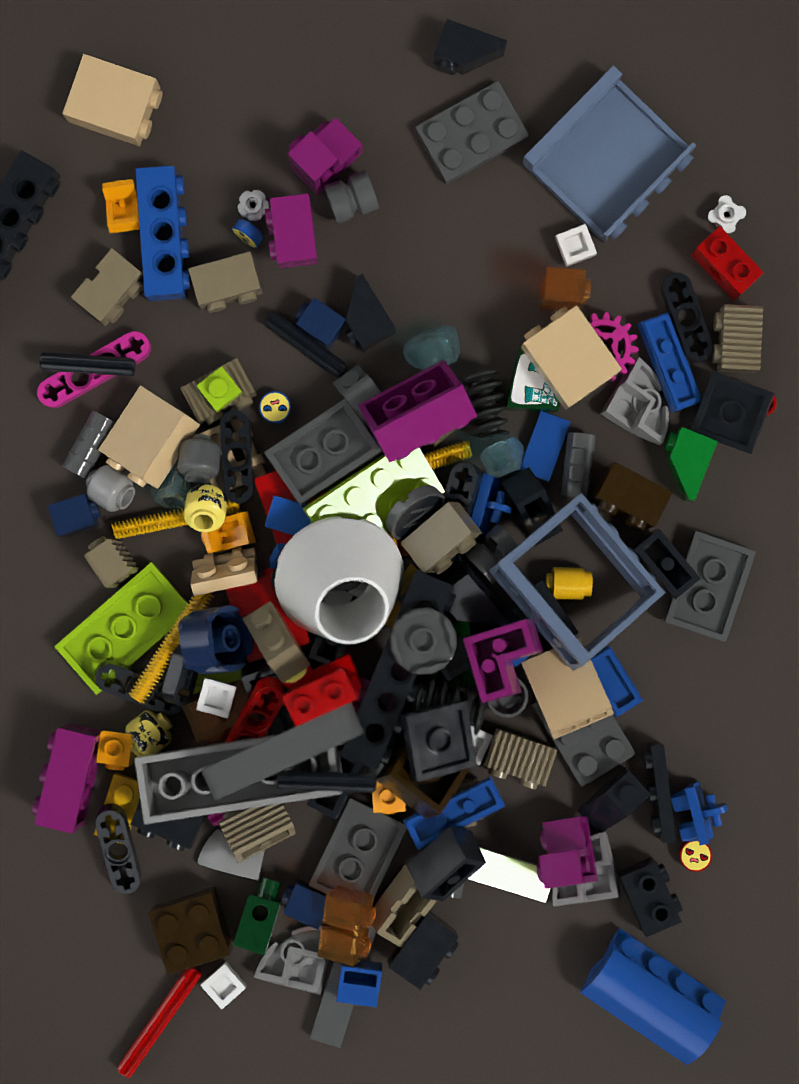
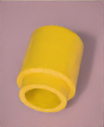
M553 567L552 573H546L545 584L555 599L583 600L584 597H591L592 571H584V568Z

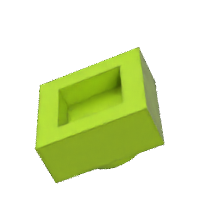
M222 366L197 385V388L217 413L243 393Z

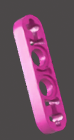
M133 331L90 355L103 356L109 353L122 358L116 348L121 346V350L126 351L132 347L130 341L136 339L138 342H144L140 347L142 352L136 354L134 351L125 354V356L134 359L136 364L149 356L151 343L144 334ZM58 372L40 383L37 389V396L42 404L50 408H59L117 375L89 374L88 383L78 387L72 381L73 372ZM65 377L66 384L73 392L69 394L68 390L63 389L57 393L58 400L46 399L45 396L49 393L48 387L52 386L58 389L64 386V383L60 380Z

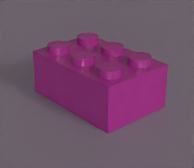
M445 360L358 405L371 433L389 463L406 458L417 448L436 442L440 436L453 429H460L466 426L470 420L477 417L462 383Z
M68 723L58 727L56 732L51 733L47 746V751H51L49 764L45 763L40 774V783H44L41 796H36L32 808V815H36L34 825L71 834L85 825L99 763H96L102 730Z

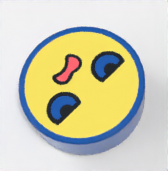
M238 219L232 227L233 233L253 248H258L264 240L262 232L244 219Z
M269 392L260 400V414L269 423L280 424L286 421L291 414V403L288 397L281 392Z

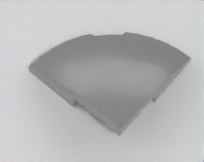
M638 357L635 359L634 365L630 366L627 370L628 372L622 377L600 414L628 432L649 442L661 445L668 428V406H661L662 401L658 392L662 388L656 374Z
M217 829L203 846L197 864L229 874L258 880L265 850L249 857L247 860H243L241 863H237L222 831Z
M606 832L591 836L598 882L553 888V907L621 897L616 867Z
M311 926L299 928L292 931L293 936L281 944L275 942L261 959L254 978L321 995L329 956L332 927L320 926L318 930Z

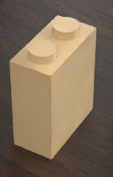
M83 54L62 114L69 123L140 147L142 139H147L150 134L152 121L149 119L153 108L158 109L163 92L160 90V85L156 78Z
M577 305L571 310H568L565 306L550 317L553 322L544 329L538 325L524 335L526 341L521 346L565 410L622 370Z
M140 386L98 450L109 457L105 463L119 472H123L124 469L130 471L127 477L143 488L148 483L158 489L178 459L180 444L187 439H191L200 424Z
M581 637L578 638V641L585 647ZM555 649L547 652L543 650V652L531 655L526 661L521 662L554 739L614 714L591 659L584 666L572 671Z

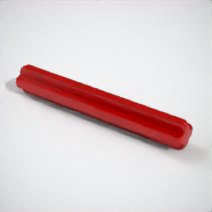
M192 967L183 971L120 1061L117 1071L124 1077L130 1078L201 978L202 973L199 969Z

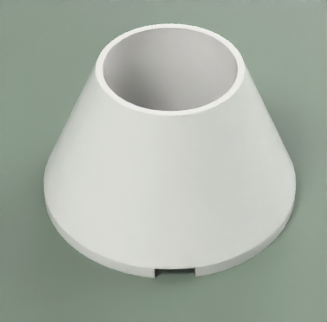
M341 516L329 517L301 529L285 545L278 558L274 579L275 591L283 611L299 627L338 643H360L373 637L386 622L402 590L404 565L396 543L378 525L362 518L355 520L342 519ZM351 580L369 583L364 593L352 602L332 605L321 601L324 595L339 583Z

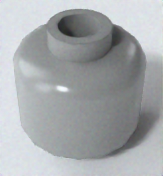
M104 465L98 470L94 469L86 479L87 497L89 500L109 512H116L119 509L127 508L134 498L135 488L133 487V481L127 477L128 474L119 472L110 465Z

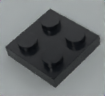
M712 372L691 431L714 439L721 444L752 454L775 393L726 375Z
M457 700L401 715L413 781L420 782L477 766L467 701Z

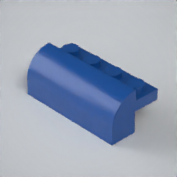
M622 929L614 933L603 958L591 967L580 991L585 997L686 1065L699 1058L716 1037L723 1023L719 1019L726 1004L725 999Z

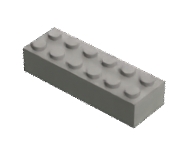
M279 734L160 752L134 758L144 824L339 795L343 792L279 789L277 786L278 773L215 801L202 773V769ZM338 745L285 770L342 772Z

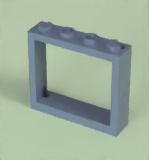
M582 493L488 570L529 620H534L535 627L572 671L584 666L665 594V591L655 581L657 577L643 567L638 554L622 542L616 528L601 517L595 503L591 505ZM570 514L641 597L586 647H583L514 564L519 557Z

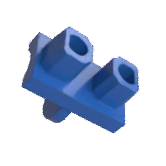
M483 473L471 517L481 530V534L487 533L490 522L499 524L501 514H511L513 509L510 506L504 505L507 493L498 491L501 479ZM468 476L466 482H472L473 476Z
M700 781L692 782L685 789L673 793L671 801L675 812L691 810L693 820L679 824L682 841H699L700 845L709 844L710 839L714 838L709 817L711 816L713 827L723 825L720 814L727 812L728 807L726 803L717 804L714 793L705 795L708 805L706 806Z

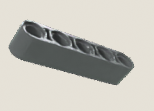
M350 702L202 769V773L216 801L365 732Z

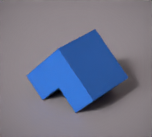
M342 957L336 1002L377 1008L382 977V963Z

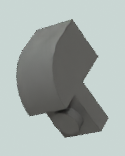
M356 365L334 381L333 385L340 395L347 400L368 432L373 436L358 405L380 394L381 391L369 375H366L361 367Z

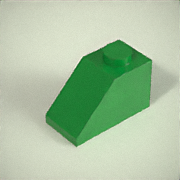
M681 427L677 429L676 433L671 432L667 438L664 450L668 451L665 460L683 500L690 503L696 499L718 441Z

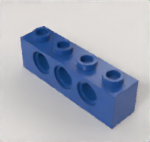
M174 166L135 168L145 297L149 301L187 299L186 289H192V281L189 270H185L184 258H189L188 239L183 238L182 226H187L186 208L180 207V195L185 194L183 175H178ZM158 197H170L169 205L163 209L156 208L155 201ZM163 227H170L173 230L172 236L165 241L158 240V231ZM171 258L175 260V266L170 272L164 273L159 270V265L164 259Z

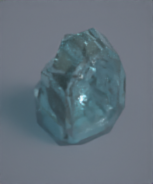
M442 325L436 329L420 332L418 336L409 339L404 346L403 352L408 363L413 367L427 369L442 360H445L448 365L455 363L460 354L459 338L455 327Z
M514 436L483 449L480 458L487 474L499 478L520 470L522 456L525 454L524 445L517 436Z
M178 459L158 489L151 485L152 500L165 508H185L186 496L190 491L191 483L187 482L184 479L185 476L181 475L177 469Z

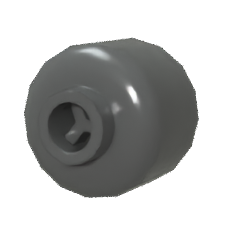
M192 435V439H187L180 444L177 466L179 473L185 476L184 479L187 482L194 484L209 483L210 479L215 478L219 473L221 448L217 443L211 441V437L208 435Z

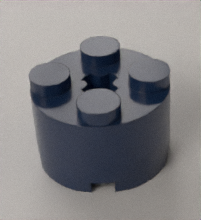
M231 605L200 609L191 612L186 618H182L179 621L178 630L183 655L182 663L186 669L194 670L199 674H214L238 671L247 664L244 661L247 655H252L254 638L242 616L237 612L241 611L240 609Z

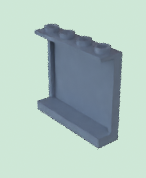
M614 65L524 156L522 165L583 224H586L587 228L603 243L610 236L615 240L628 227L624 222L631 214L638 217L650 204L646 199L654 191L659 195L671 183L672 180L668 176L676 168L682 172L694 159L691 153L696 147L694 142L688 146L620 80L623 74Z

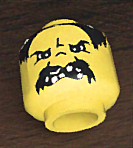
M203 484L192 488L186 496L183 514L186 523L191 528L200 532H212L219 529L225 522L228 503L226 495L221 489L213 485Z
M144 710L130 721L125 728L126 733L133 735L132 752L138 757L160 752L172 740L169 729L173 725L165 714H156L151 710Z

